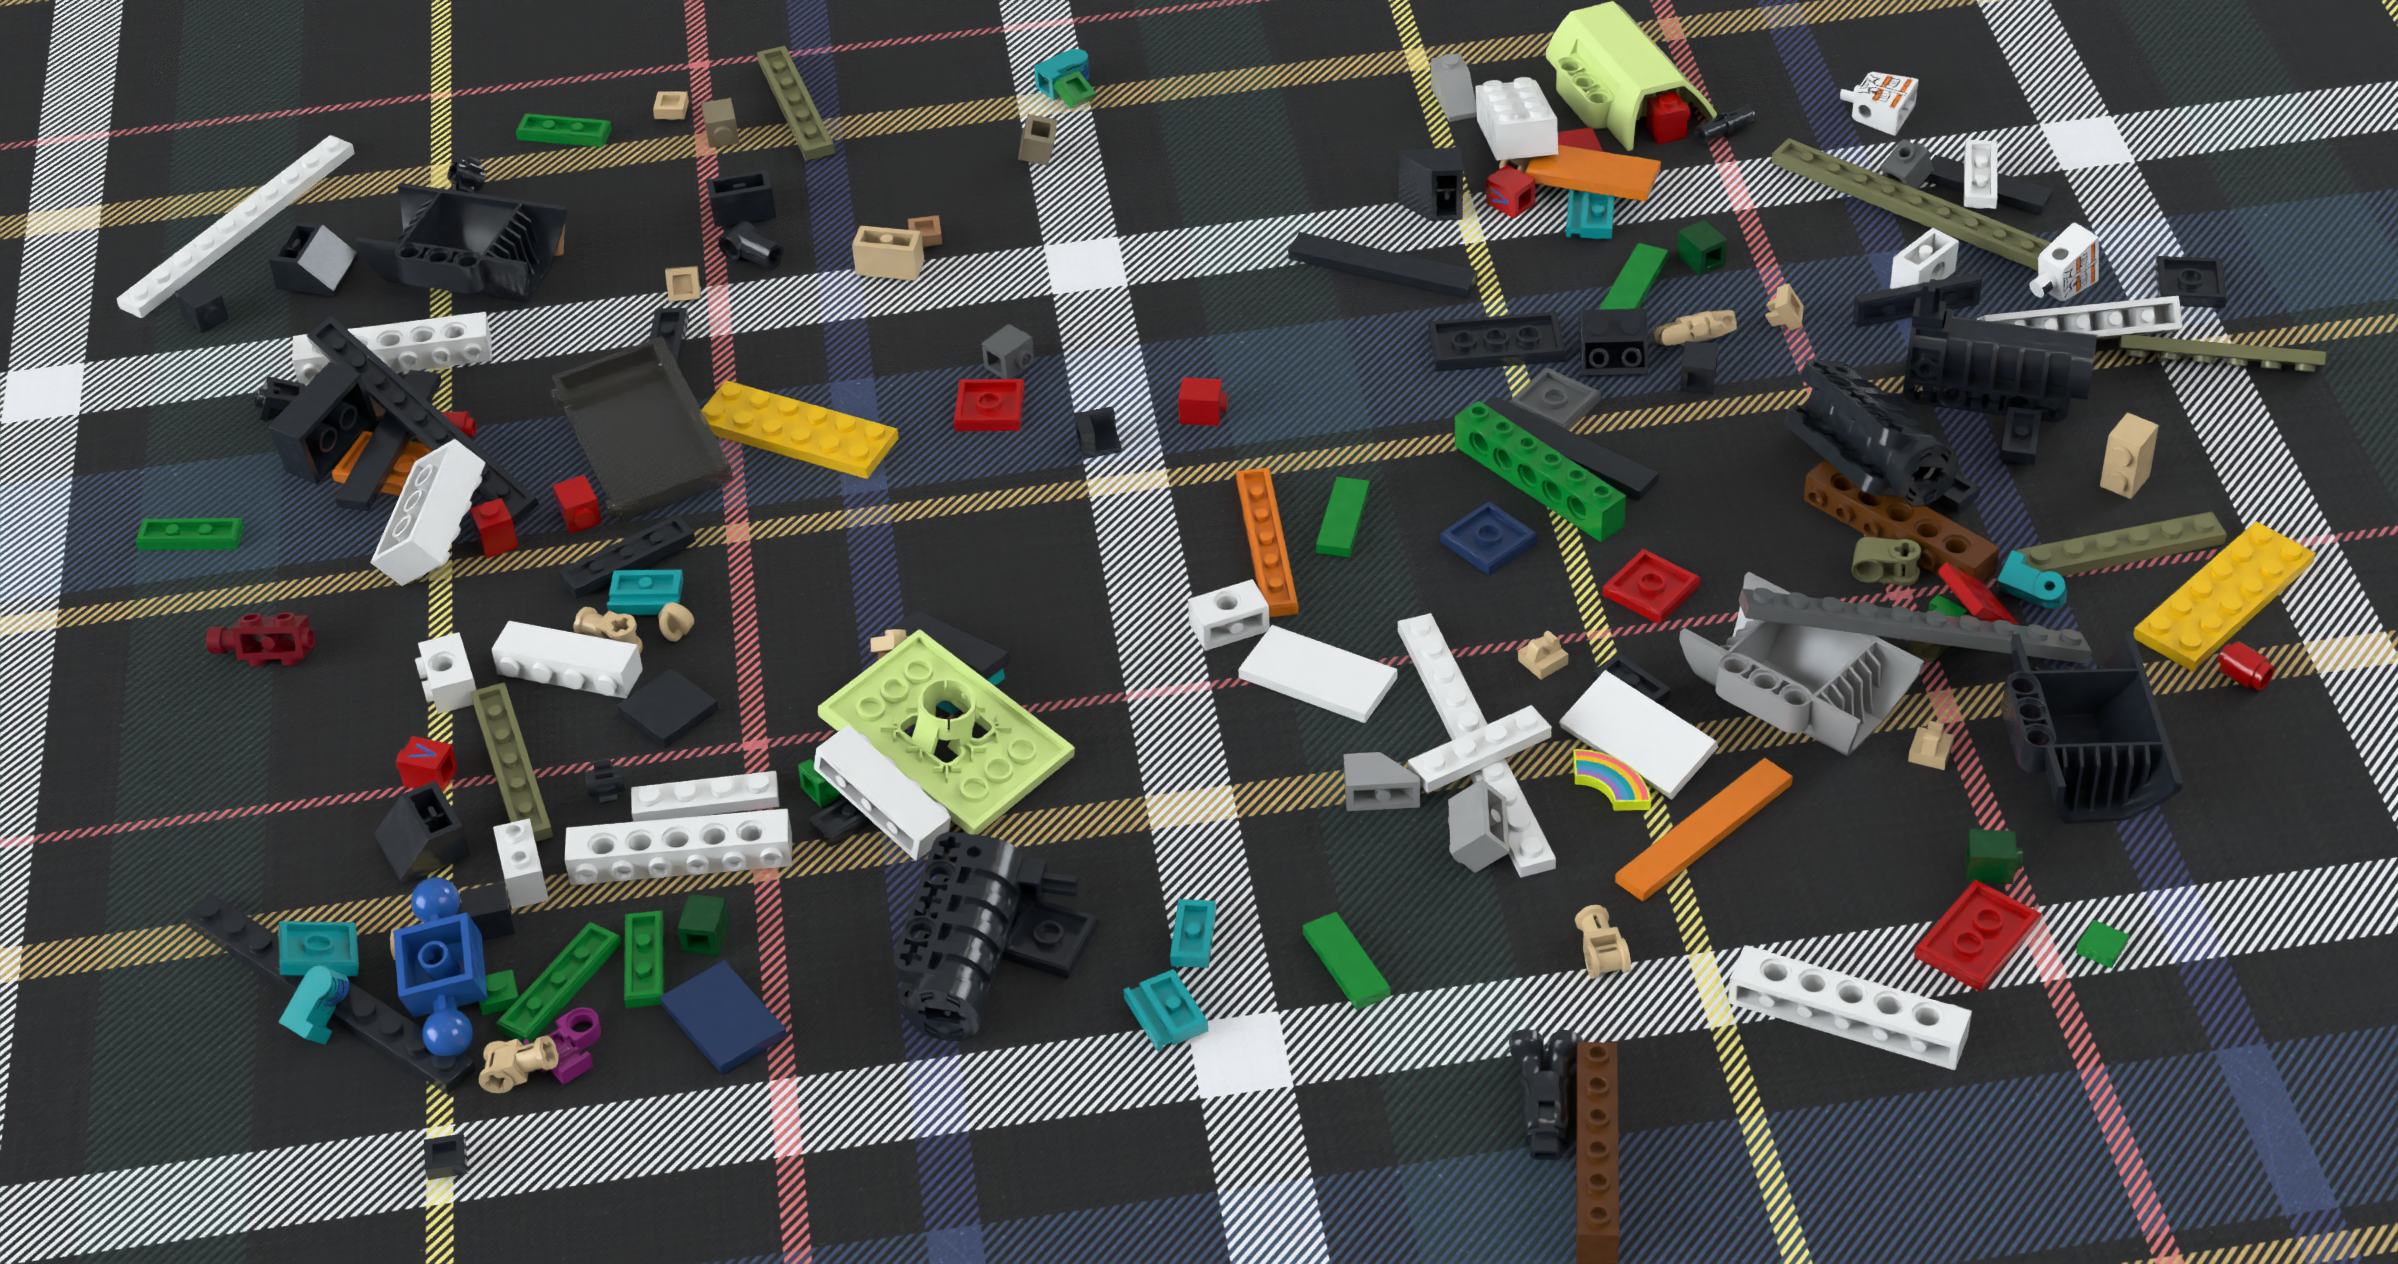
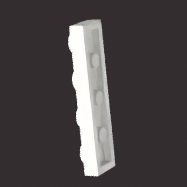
M1530 705L1408 760V770L1419 776L1420 785L1429 793L1550 738L1551 726Z
M776 771L631 787L633 822L779 807Z

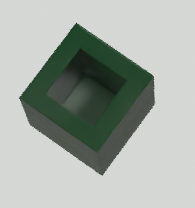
M1705 220L1678 232L1677 256L1698 275H1703L1726 264L1727 239Z
M1969 829L1965 854L1967 882L1977 880L1981 883L2013 884L2015 869H2022L2023 847L2016 846L2015 831Z
M689 894L677 928L682 953L719 957L730 925L726 898Z

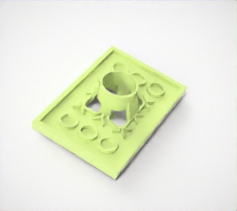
M920 629L818 706V716L838 732L845 726L850 725L857 733L864 734L872 746L883 756L890 757L905 776L917 781L923 792L934 802L941 803L947 809L951 820L968 834L973 835L981 833L1074 757V746ZM942 701L951 702L965 713L959 718L950 719L949 730H947V719L935 717L936 705ZM975 722L988 731L986 735L979 739L972 737V729ZM916 724L913 736L911 738L904 732V730L907 729L909 726ZM938 739L950 740L948 748L956 753L958 757L949 763H945L934 756Z

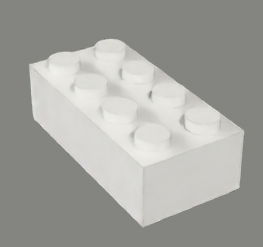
M1520 77L1514 79V82L1502 83L1498 80H1490L1484 82V85L1476 86L1477 122L1496 160L1558 154L1557 118L1536 80Z
M456 439L415 461L370 563L401 586L414 579L419 580L427 572L444 566L450 556L448 552L450 545L460 533L461 528L459 524L461 519L471 507L470 498L473 491L477 489L482 481L480 475L486 462Z

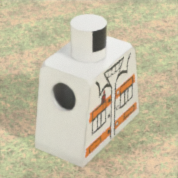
M1870 72L1861 85L1845 82L1841 89L1840 99L1853 103L1852 117L1855 121L1895 136L1916 104L1918 79Z
M2076 222L2072 223L2040 253L2038 257V277L2030 282L2031 291L2039 298L2044 297L2048 293L2059 301H2066L2099 280V237Z

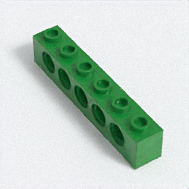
M1477 401L1455 416V447L1599 542L1604 541L1625 526L1626 495L1480 401Z

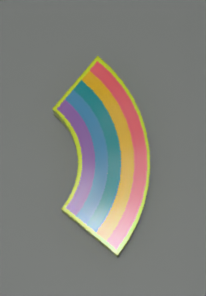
M1573 749L1575 784L1590 786L1604 793L1611 801L1614 811L1651 810V797L1648 787L1633 768L1623 761L1601 752Z

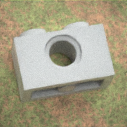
M1935 228L1930 229L1893 257L1890 288L1930 282V279H1946L1955 272L1959 241Z
M1253 579L1188 599L1189 624L1205 651L1267 632L1270 628L1269 605Z
M460 633L418 643L421 657L416 658L415 662L420 679L426 677L428 679L422 681L427 702L434 700L438 714L473 705L470 692L475 691L476 687Z
M530 818L493 827L512 909L549 900Z

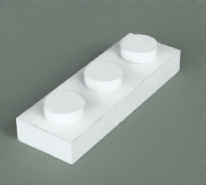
M1966 140L1964 153V207L1996 209L1997 141Z

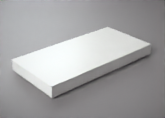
M1272 625L1240 666L1239 678L1366 723L1396 681L1397 669Z
M1606 670L1559 721L1561 728L1596 751L1623 761L1633 768L1645 783L1671 800L1718 748L1716 740Z

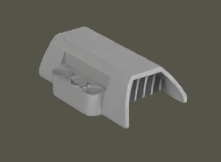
M1751 572L1745 575L1744 589L1766 588L1774 593L1790 594V592ZM1741 606L1733 636L1727 639L1726 645L1718 646L1686 628L1680 631L1679 638L1686 660L1693 672L1702 680L1714 685L1716 693L1722 699L1785 732H1802L1846 756L1851 755L1884 722L1916 680L1924 666L1922 659L1874 635L1747 619Z

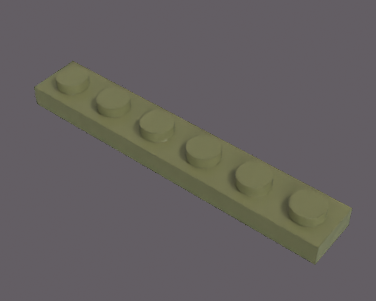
M786 46L757 52L759 65L805 160L820 159L824 156L835 154L834 143Z
M2125 334L2120 336L2118 350H2126V356L2146 358V352L2160 353L2159 359L2179 361L2180 355L2193 356V362L2209 364L2213 363L2214 358L2227 359V365L2247 366L2248 361L2261 362V368L2281 369L2282 364L2295 365V371L2315 372L2316 367L2325 365L2326 352Z
M2207 512L2018 549L2017 552L2026 556L2028 566L2041 572H2057L2061 576L2223 545L2225 544L2227 534L2214 513Z
M505 682L471 691L473 705L510 823L530 818L535 842L553 837L551 825Z

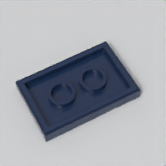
M725 960L659 997L661 1006L722 1075L787 1037L786 1028Z

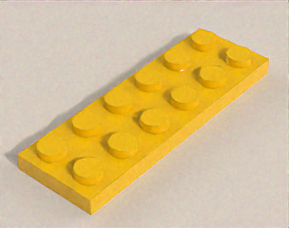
M727 380L693 419L695 430L865 479L869 478L899 439L897 428Z
M2255 521L2134 628V638L2193 672L2314 563L2316 553Z

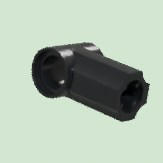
M740 221L718 240L721 252L728 259L736 261L743 257L772 270L780 264L781 257L784 254L783 245L760 236L756 228L747 221Z

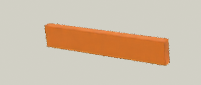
M1260 468L1236 471V481L1257 586L1269 605V617L1298 614V602L1270 469Z
M1763 758L1616 873L1615 882L1644 902L1792 785L1793 776L1768 759Z

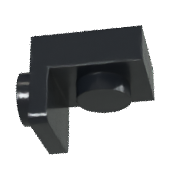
M267 376L263 389H257L254 399V407L259 408V420L266 421L270 408L283 411L306 387V384Z

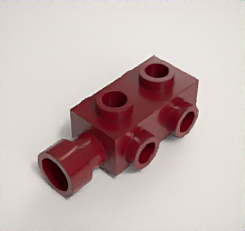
M291 612L263 617L258 613L246 614L231 628L232 630H228L225 626L210 627L206 636L207 649L210 654H227L229 651L236 650L237 659L248 660L251 666L264 665L270 659H281L283 665L298 664L315 645V633L313 628L309 626L308 616H294V613Z

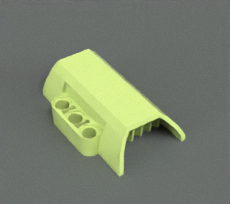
M1614 1L1571 11L1554 33L1546 50V58L1557 70L1556 90L1588 127L1594 129L1607 127L1627 151L1633 150L1636 120H1639L1642 116H1647V98L1676 91L1683 102L1687 104L1692 102L1709 121L1716 118L1717 113L1706 98L1630 15Z

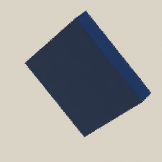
M1488 501L1441 532L1440 542L1487 575H1490L1536 544L1537 533Z

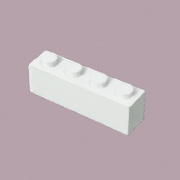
M508 621L492 648L497 674L600 693L607 696L627 698L643 670L638 645L513 621Z
M850 725L845 726L816 748L814 769L915 861L931 850L936 837L949 831L951 816L947 809L941 803L934 802L923 792L917 781L905 776L890 757L883 756L872 746L864 734L857 733Z

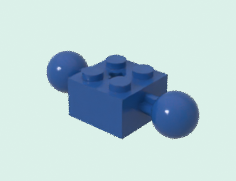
M432 877L419 883L411 897L412 910L415 916L423 923L393 931L398 996L413 1017L433 1013L426 1020L423 1027V1041L427 1049L434 1055L458 1056L465 1052L471 1044L473 1029L469 1019L462 1012L458 1011L457 1007L488 999L482 935L467 912L456 915L460 908V895L454 884L444 878Z

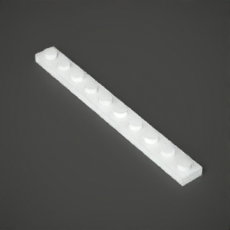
M332 135L322 140L313 149L117 298L119 308L140 318L146 316L172 296L175 291L181 289L354 155L353 144Z
M1429 613L1398 621V633L1451 739H1457L1488 725L1432 614ZM1505 758L1469 774L1474 784L1483 779L1506 797L1510 851L1508 854L1520 878L1556 869V858Z

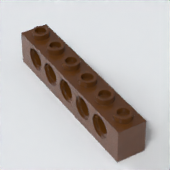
M1826 459L1806 474L1804 500L1868 537L1913 540L1921 548V555L1917 560V564L1940 576L1938 570L1946 562L1982 583H1985L1996 573L2000 547L1924 505H1911L1901 497L1869 494L1857 487ZM1907 549L1904 550V557H1907Z
M1577 1042L1576 1264H1618L1617 1043Z

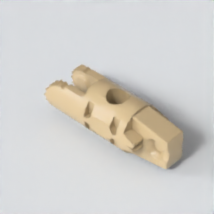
M1731 310L1705 311L1691 316L1676 318L1675 322L1663 324V326L1660 325L1653 329L1651 337H1653L1655 343L1665 346L1677 344L1685 346L1686 341L1701 342L1712 340L1737 330L1735 314Z

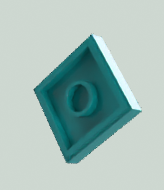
M279 922L280 975H305L309 969L321 965L343 972L346 976H358L359 961L356 923Z

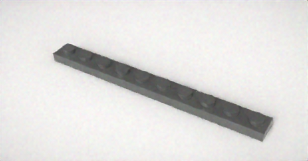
M1742 588L1738 600L1747 619L2012 654V634H2020L2026 656L2088 664L2092 653L2083 635L2072 629L2056 631L2036 624H2031L2028 627L2019 626L2005 620L1989 622L1969 615L1952 617L1945 616L1937 611L1915 612L1901 606H1894L1893 608L1878 607L1864 601L1856 604L1842 602L1834 597H1825L1824 599L1811 598L1798 592L1790 594L1774 593L1766 588H1756L1754 590Z

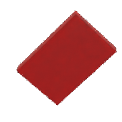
M1974 880L1917 945L1914 957L1982 992L2038 926L2042 913Z

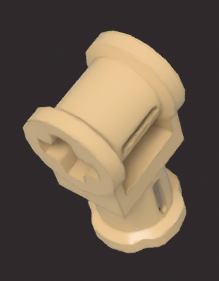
M583 607L576 615L573 625L575 633L638 645L639 654L642 652L643 643L636 636L637 624L633 616L629 614H616L611 611L602 616L597 614V611L591 607Z
M1600 905L1587 906L1575 917L1577 928L1584 933L1583 952L1586 967L1592 979L1598 978L1601 973L1621 970L1623 973L1631 971V959L1627 943L1624 938H1621L1617 927L1610 928L1608 924V911Z
M546 1035L537 1038L535 1042L523 1045L518 1039L508 1042L494 1041L487 1044L484 1049L486 1064L485 1069L479 1075V1084L486 1091L505 1093L511 1090L514 1085L527 1082L529 1072L542 1068L544 1070L556 1068L558 1053L555 1043Z

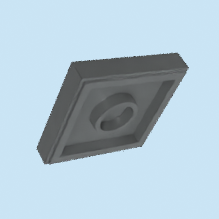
M1546 367L1513 397L1509 403L1566 430H1570L1600 402L1601 392Z

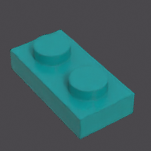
M1178 899L1170 954L1171 966L1209 968L1216 918V901Z

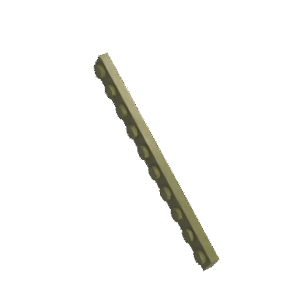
M1790 138L1772 153V164L1782 167L1787 171L1802 175L1842 193L1889 210L1894 214L1916 221L1924 226L1935 228L1951 237H1956L2038 271V257L2040 253L2051 244L2049 241Z

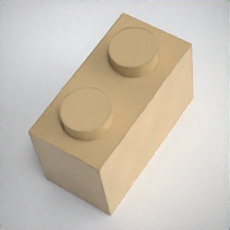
M870 226L859 227L852 244L856 275L901 280L918 279L924 264L921 231Z
M2127 413L2108 435L2100 487L2130 499L2136 494L2150 476L2159 425Z

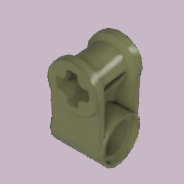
M1861 538L1855 546L1852 574L1857 580L1865 583L1912 585L1920 577L1917 560L1920 558L1921 548L1918 543L1908 539ZM1905 549H1907V557H1904ZM1902 568H1905V576H1902Z

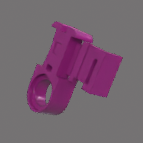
M577 1008L556 1020L557 1030L548 1035L555 1043L558 1053L557 1067L550 1070L563 1085L593 1067L591 1055L588 1052L581 1055L578 1054L596 1042L601 1035L598 1015L590 1008ZM580 1022H590L593 1024L585 1032H575L572 1030ZM527 1039L523 1042L524 1045L530 1044ZM542 1068V1069H539L541 1072H547V1071H548V1070H544L543 1068Z

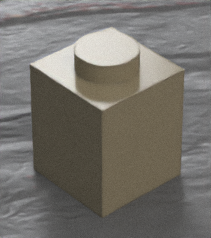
M731 98L701 103L709 148L739 143Z
M1028 114L1021 137L1018 160L1048 166L1054 147L1058 120Z

